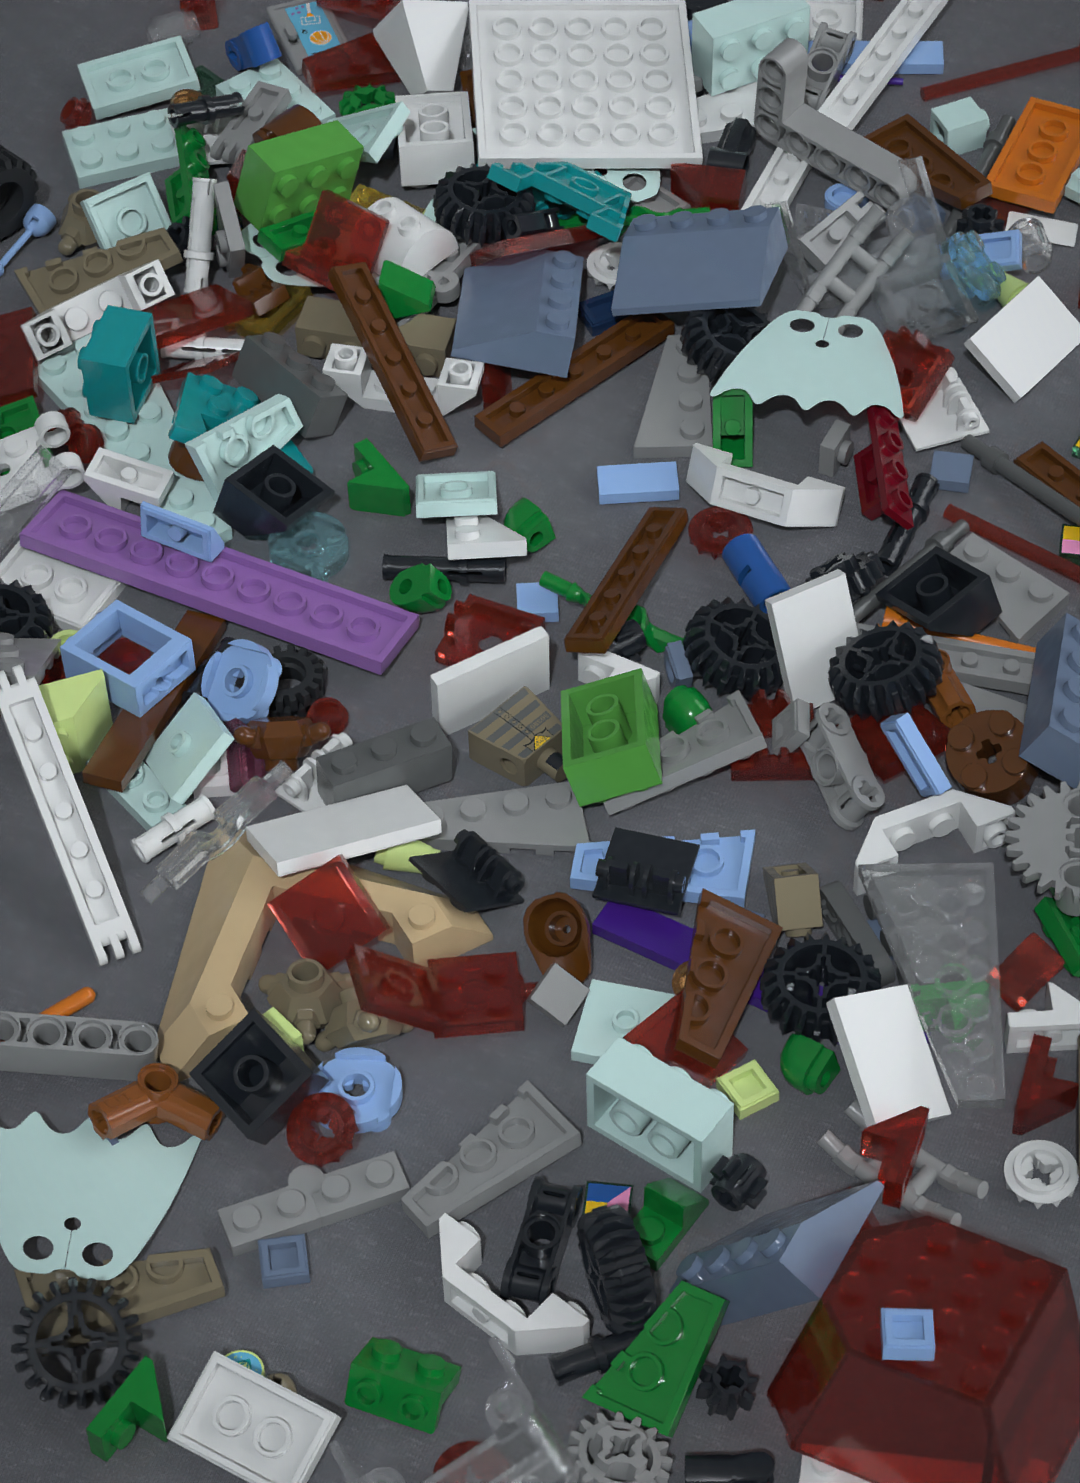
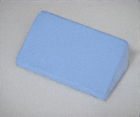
M145 501L140 504L142 537L210 563L224 549V541L213 527Z

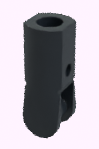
M559 207L507 215L501 223L506 239L514 241L535 237H550L565 232V227L560 226L557 214L560 212ZM511 220L514 221L515 232L509 230L508 223Z
M765 1452L734 1455H685V1483H774L773 1472L775 1464L773 1458Z

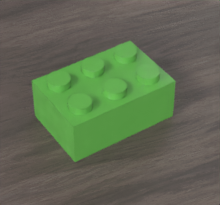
M338 120L248 145L234 205L258 231L260 228L317 209L324 213L347 206L364 146Z
M642 668L561 691L563 769L580 807L592 803H602L610 798L635 791H645L652 786L662 784L658 709Z

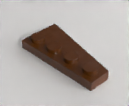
M908 113L864 136V138L916 167L923 180L920 191L960 210L993 194L990 180Z
M704 888L698 897L674 1049L716 1069L783 927Z

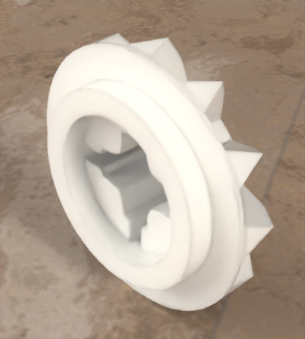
M621 242L601 245L588 256L587 274L589 277L594 278L596 285L606 284L609 290L615 286L622 247Z
M1031 1140L1021 1143L1008 1154L1004 1163L1003 1173L1006 1180V1189L1012 1190L1019 1202L1023 1200L1033 1202L1037 1209L1043 1204L1050 1203L1057 1207L1066 1197L1072 1198L1079 1179V1168L1072 1154L1061 1145L1051 1141ZM1033 1164L1036 1169L1039 1168L1042 1174L1050 1173L1048 1185L1042 1183L1039 1178L1031 1179L1034 1169Z

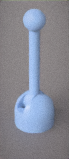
M33 204L23 218L25 232L0 260V277L4 273L6 264L31 236L43 237L56 225L57 221L54 214L45 206Z

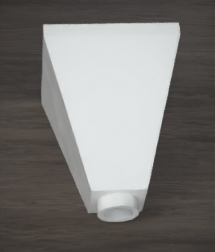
M401 0L373 29L376 41L410 95L453 92L469 10L468 2Z

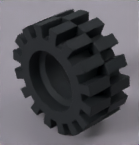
M280 645L273 646L274 653L271 655L278 659L282 666L279 680L295 679L301 683L289 689L277 688L275 697L269 706L270 717H306L305 711L313 715L317 712V705H322L324 701L323 695H325L321 662L318 663V657L314 653L309 656L308 649L301 647L299 652H296L295 645H287V651H281Z

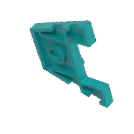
M522 162L512 163L510 169L503 168L504 165L501 163H493L487 176L488 179L514 192H519L533 186L543 191V196L547 200L556 204L567 203L577 208L576 213L588 219L586 228L613 242L618 241L632 196L631 193L568 162H537L535 168Z
M188 372L181 384L176 403L177 410L173 415V425L169 430L168 437L185 444L207 432L206 430L209 431L262 403V401L258 399V396L252 390L240 386L235 388L221 383L213 376H199ZM290 439L280 450L310 473H313L312 466Z

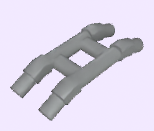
M874 203L867 213L853 226L815 281L810 284L796 310L812 312L828 289L845 303L838 310L834 318L840 316L855 317L858 310L889 268L894 265L916 236L904 227L893 241L889 242L878 258L875 259L859 246L886 214L879 205ZM850 258L868 272L855 290L836 277ZM850 324L839 327V334L842 335Z
M857 1099L845 1109L844 1113L860 1127L859 1130L866 1137L880 1146L871 1158L865 1161L863 1156L856 1153L848 1144L845 1145L829 1129L816 1142L833 1158L832 1161L853 1178H859L866 1184L879 1180L885 1186L881 1192L883 1195L910 1211L911 1215L918 1220L932 1226L939 1225L955 1231L959 1228L962 1221L960 1213L944 1208L940 1203L931 1201L923 1196L935 1180H938V1184L961 1195L968 1194L983 1199L988 1192L989 1185L987 1181L970 1176L968 1172L957 1169L951 1164H945L893 1130L869 1134ZM897 1155L920 1169L906 1186L883 1172Z

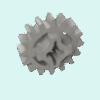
M616 1412L614 1421H608L602 1413H597L594 1425L583 1419L580 1421L578 1432L572 1431L570 1433L563 1459V1466L569 1467L566 1476L567 1482L668 1483L673 1458L666 1456L669 1444L663 1441L655 1442L658 1430L655 1427L646 1431L641 1429V1418L639 1417L633 1419L630 1424L624 1422L622 1412Z

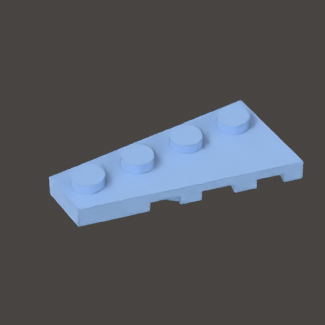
M756 829L740 830V836L719 837V832L700 834V839L682 840L700 845L683 902L698 903V897L704 888L744 908ZM665 836V838L675 839L674 836ZM610 841L576 844L570 875V889L594 891L598 876L595 875L597 862L599 859H605Z

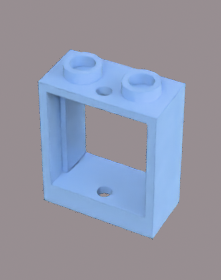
M117 599L60 646L66 678L102 669L109 701L139 718L196 670L192 640ZM121 636L154 652L149 659L130 675L97 658L98 655Z

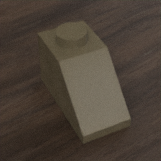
M806 862L762 867L772 922L783 927L782 931H785L787 937L806 936L807 932L812 934V928L823 927L819 878L815 870Z

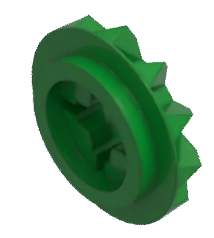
M371 83L363 88L355 85L354 90L345 91L343 99L339 101L340 115L345 116L395 103L394 92L387 91L384 85L374 88Z

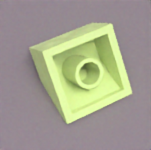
M102 669L39 685L40 692L73 774L84 770L86 767L85 762L91 759L113 725L105 676Z

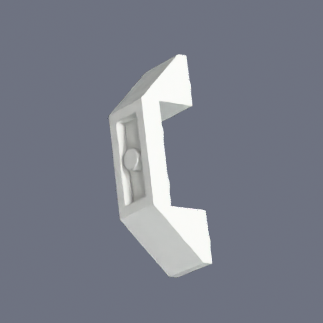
M156 259L65 300L23 323L20 327L36 360L40 361L72 345L73 341L91 333L94 322L97 319H101L107 305L142 311L175 295L159 259Z
M332 343L322 369L323 374L332 377L336 382L335 384L362 408L394 412L375 371L372 370L371 363L363 347ZM446 358L439 379L423 377L442 416L476 396L485 368L484 362Z
M699 443L693 444L686 482L709 504L784 527H836L838 525L846 487L809 476L799 485L731 465L732 453Z
M952 789L941 795L932 796L876 816L855 861L853 891L856 896L867 893L870 875L897 868L898 854L896 851H904L913 844L933 837H943L955 829H959L973 853L988 848H998L1006 843L1005 831L1012 830L1008 827L1009 817H1016L1015 810L1012 806Z
M444 1213L439 1218L444 1302L516 1356L567 1352L588 1344L590 1321L585 1311L579 1305L572 1301L566 1303L556 1294L552 1293L527 1318L525 1312L518 1304L512 1300H502L491 1291L489 1285L482 1277L473 1273L482 1265L481 1239L477 1231L467 1222H457L447 1213Z

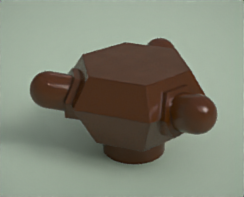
M263 717L250 720L247 726L237 727L234 730L233 737L238 744L249 748L256 759H264L265 771L285 772L298 770V758L307 756L312 745L326 740L330 736L331 729L327 723H313L309 717Z

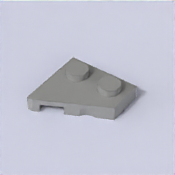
M229 182L214 183L213 188L219 231L215 232L217 261L219 267L226 266L229 279L240 277L243 275L241 268L245 264V245Z

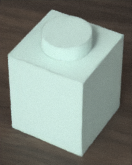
M971 96L931 109L929 131L954 152L961 155L983 148L990 122L986 111L980 109Z

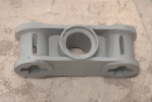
M820 23L808 53L809 61L804 104L818 111L834 90L845 64H847L851 57L857 33L850 31L847 34L829 28L828 23Z
M827 702L823 703L816 710V717L810 722L811 735L800 745V748L811 768L812 776L827 803L830 816L843 829L853 831L862 825L864 816L869 811L878 810L884 804L885 795L869 765L867 755L861 748L854 733L849 716L840 706Z

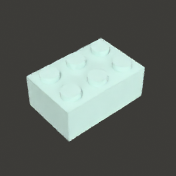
M733 0L693 13V74L702 78L703 87L711 96H715L756 82L758 80L760 60L786 38H793L799 41L808 53L810 5L805 0Z
M618 1036L586 1073L587 1126L697 1192L702 1193L714 1177L710 1170L723 1155L728 1159L732 1156L734 1103L721 1091L713 1088L708 1089L691 1079L683 1069L677 1066H669L655 1058L644 1046L631 1044Z

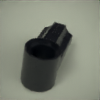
M735 118L734 121L726 123L717 147L712 146L709 151L705 169V178L707 180L740 186L744 185L749 168V156L757 135L756 128L747 119Z

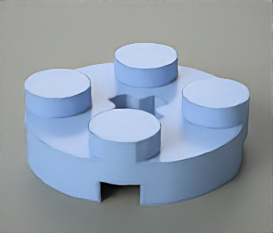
M245 639L233 640L227 643L232 646L228 647L223 653L216 651L209 659L203 672L201 691L202 696L208 698L209 705L220 720L232 725H245L250 720L267 717L269 706L277 691L282 666L280 661L274 658L269 650L262 645ZM245 676L243 686L239 689L235 686L237 678L241 679Z
M352 1047L336 1052L335 1059L328 1061L324 1066L323 1062L318 1066L330 1079L311 1099L313 1108L323 1127L344 1133L360 1134L370 1131L382 1132L390 1126L391 1118L398 1112L401 1106L403 1090L399 1070L396 1066L394 1069L386 1061L385 1055L370 1048ZM354 1084H361L363 1091L366 1093L354 1097L345 1093V1091L353 1090Z

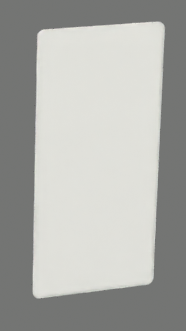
M1009 211L1005 231L1019 229L1022 238L1074 247L1078 224Z

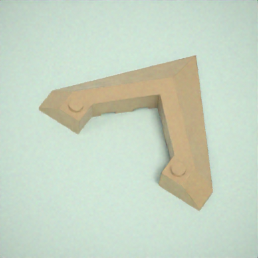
M219 822L158 1029V1060L160 1063L169 1065L176 1071L179 1082L190 1078L189 1073L248 1014L241 1002V994L247 980L252 978L262 954V944L268 931L272 930L276 918L294 921L295 917L317 921L319 927L347 934H353L354 930L377 935L378 941L396 945L414 975L492 941L493 934L477 911L464 913L455 908L446 895L341 861L278 877L247 841L245 830Z

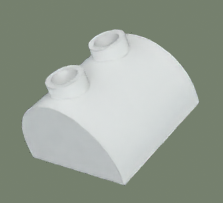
M395 197L383 198L372 204L358 220L351 241L354 259L360 263L366 262L368 268L378 275L381 274L383 261L388 260L423 276L459 249L457 240L450 231Z

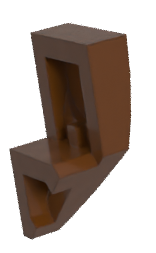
M249 263L243 265L241 268L243 275L235 278L232 282L238 295L237 301L240 307L257 316L263 315L290 299L285 285L267 280L261 266Z

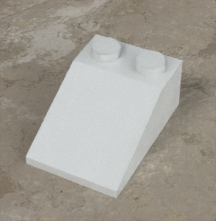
M468 91L395 96V103L402 101L410 110L409 116L402 125L403 130L398 135L401 187L425 188L432 184H438L440 179L445 178L446 172H456L457 166L469 168L471 163H474Z

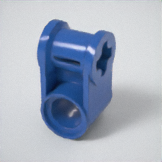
M268 22L238 34L239 36L225 42L227 57L237 71L249 67L255 68L282 56Z

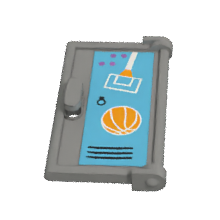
M294 0L266 8V12L298 75L338 65L345 68L357 64L359 58L356 52L352 50L328 0Z

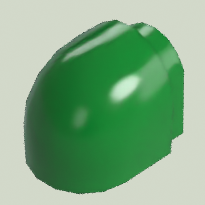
M521 497L508 509L503 524L526 538L527 552H536L556 538L548 516L529 499Z
M421 563L401 571L394 578L389 590L390 599L395 605L414 613H427L441 609L446 604V601L451 598L452 594L451 585L447 577L431 563L428 565Z
M680 685L672 689L665 697L662 719L665 721V727L670 732L674 731L679 735L697 724L694 719L695 716L708 708L711 711L713 710L707 699L698 689Z
M792 1033L786 1040L780 1053V1071L785 1081L805 1095L824 1093L841 1071L834 1051L803 1035Z

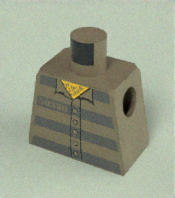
M526 686L468 730L470 759L520 786H529L543 773L556 782H561L567 778L563 769L562 723Z

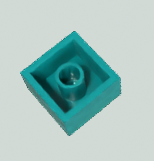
M107 305L101 319H97L94 322L91 338L87 346H83L80 349L77 361L78 369L82 370L83 374L82 394L84 398H87L89 415L134 424L160 372L152 313Z

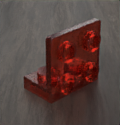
M324 190L321 193L305 244L287 250L282 265L335 291L328 278L331 267L366 262L371 274L373 273L390 222L387 218L331 190Z

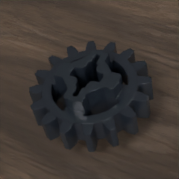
M862 551L856 556L854 553L847 556L843 552L832 556L830 560L822 565L814 567L809 573L811 577L806 578L805 581L809 582L839 569L846 574L851 602L853 603L871 592L870 586L875 585V580L884 576L883 572L885 569L877 553H874V551L866 554Z

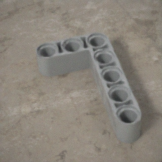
M786 38L761 59L759 63L754 111V126L757 132L765 140L796 156L798 159L807 162L812 167L856 192L861 191L866 198L888 210H897L922 187L923 180L920 172L909 162L804 104L809 61L808 53L799 41L793 38Z
M0 1011V1040H4L0 1042V1071L136 1081L140 1069L145 1065L157 1063L158 1033L154 1027L147 1023Z

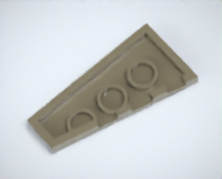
M163 227L118 240L116 246L103 250L93 247L83 250V256L62 262L61 257L45 261L46 267L28 271L27 267L14 270L37 313L40 314L98 284L156 259H159L164 271L183 262L179 249Z
M210 1248L148 1255L147 1260L132 1262L120 1275L113 1279L96 1280V1288L93 1293L101 1297L104 1289L111 1285L114 1287V1292L108 1300L110 1304L114 1306L123 1297L129 1300L128 1306L120 1312L122 1318H125L130 1314H137L139 1321L126 1329L226 1296L224 1285ZM111 1259L103 1260V1265L108 1264ZM58 1269L48 1274L14 1270L25 1307H29L34 1312H37L40 1307L34 1302L32 1295L39 1291L47 1301L51 1300L53 1296L50 1293L49 1284L53 1281L58 1283L61 1294L69 1292L68 1279L76 1277L78 1282L77 1292H86L88 1279L80 1278L75 1272L70 1270ZM82 1304L84 1323L89 1329L95 1332H116L113 1324L104 1313L92 1306ZM67 1305L56 1309L45 1318L37 1332L36 1340L48 1339V1337L60 1335L65 1331L68 1324ZM73 1319L74 1330L69 1333L71 1338H64L62 1344L51 1346L63 1345L64 1348H72L90 1342V1339H82L81 1332L78 1331L77 1319ZM41 1354L42 1357H45V1356H48V1355H49V1354Z

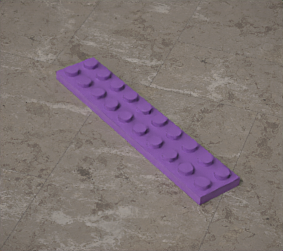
M63 489L19 533L21 547L382 675L419 628L418 614L228 547H224L220 554L210 563L142 537L140 516Z

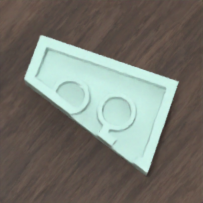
M401 101L329 119L326 123L338 120L364 146L360 161L378 163L392 140L402 132V125L409 116L410 110Z
M277 394L185 443V446L213 500L217 501L224 480L272 445L281 449L303 425L290 398Z

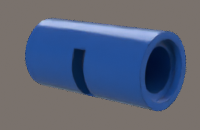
M754 534L739 535L724 547L722 552L723 561L753 607L760 603V610L767 614L765 599L791 589V587Z

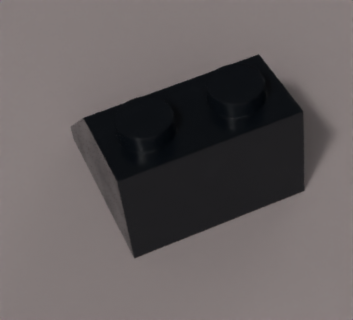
M272 445L224 480L213 513L242 536L282 533L289 530L332 498L335 491L275 445Z
M935 546L875 594L878 601L924 628L936 632L973 636L1002 613L990 575L938 546Z
M255 1008L189 1073L247 1139L266 1145L330 1081L298 1045Z

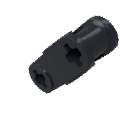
M535 1177L529 1192L526 1212L512 1255L504 1269L500 1288L501 1299L510 1300L511 1297L537 1302L540 1306L555 1292L557 1275L571 1230L574 1228L579 1216L583 1196L582 1186L574 1185L572 1189L545 1183L544 1178ZM540 1239L551 1241L544 1246L533 1244V1242Z

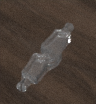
M280 760L263 778L254 776L238 792L216 808L213 814L214 820L219 826L210 833L199 830L190 832L155 867L154 870L158 875L142 890L138 891L140 896L152 905L169 887L177 890L205 863L215 859L232 847L243 835L246 826L277 798L278 795L274 790L293 774L290 767Z

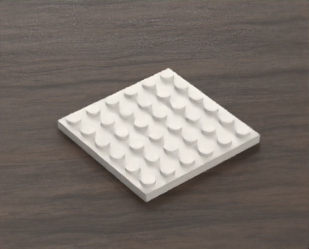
M469 0L468 14L478 167L485 166L486 163L489 167L493 163H501L504 165L503 168L510 169L512 163L522 162L535 168L537 162H568L581 169L702 168L703 154L685 0Z

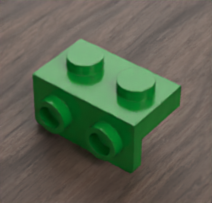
M372 1337L351 1362L344 1402L347 1406L428 1434H433L438 1427L441 1406L459 1383L461 1367L446 1362L440 1356L422 1354L401 1347L399 1343L393 1340Z

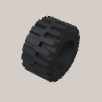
M1 144L0 241L2 238L7 240L13 235L15 230L19 231L23 226V218L32 205L36 204L37 196L35 193L39 190L38 182L35 181L37 175L31 169L32 166Z

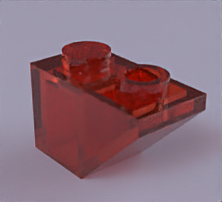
M689 163L671 164V193L690 204L691 208L710 207V211L717 208H726L732 211L741 210L743 207L746 170Z

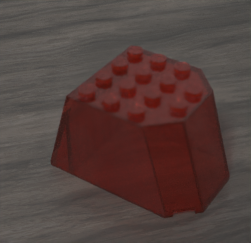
M929 1215L862 1230L767 1390V1398L771 1407H775L786 1431L785 1438L790 1449L871 1483H1054L1080 1435V1322L1068 1269ZM881 1308L933 1309L934 1361L882 1360Z

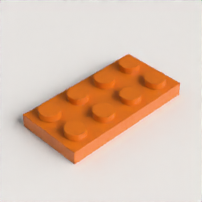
M1030 97L987 176V179L992 183L993 194L988 197L1054 214L1065 193V186L1071 174L1080 164V109Z

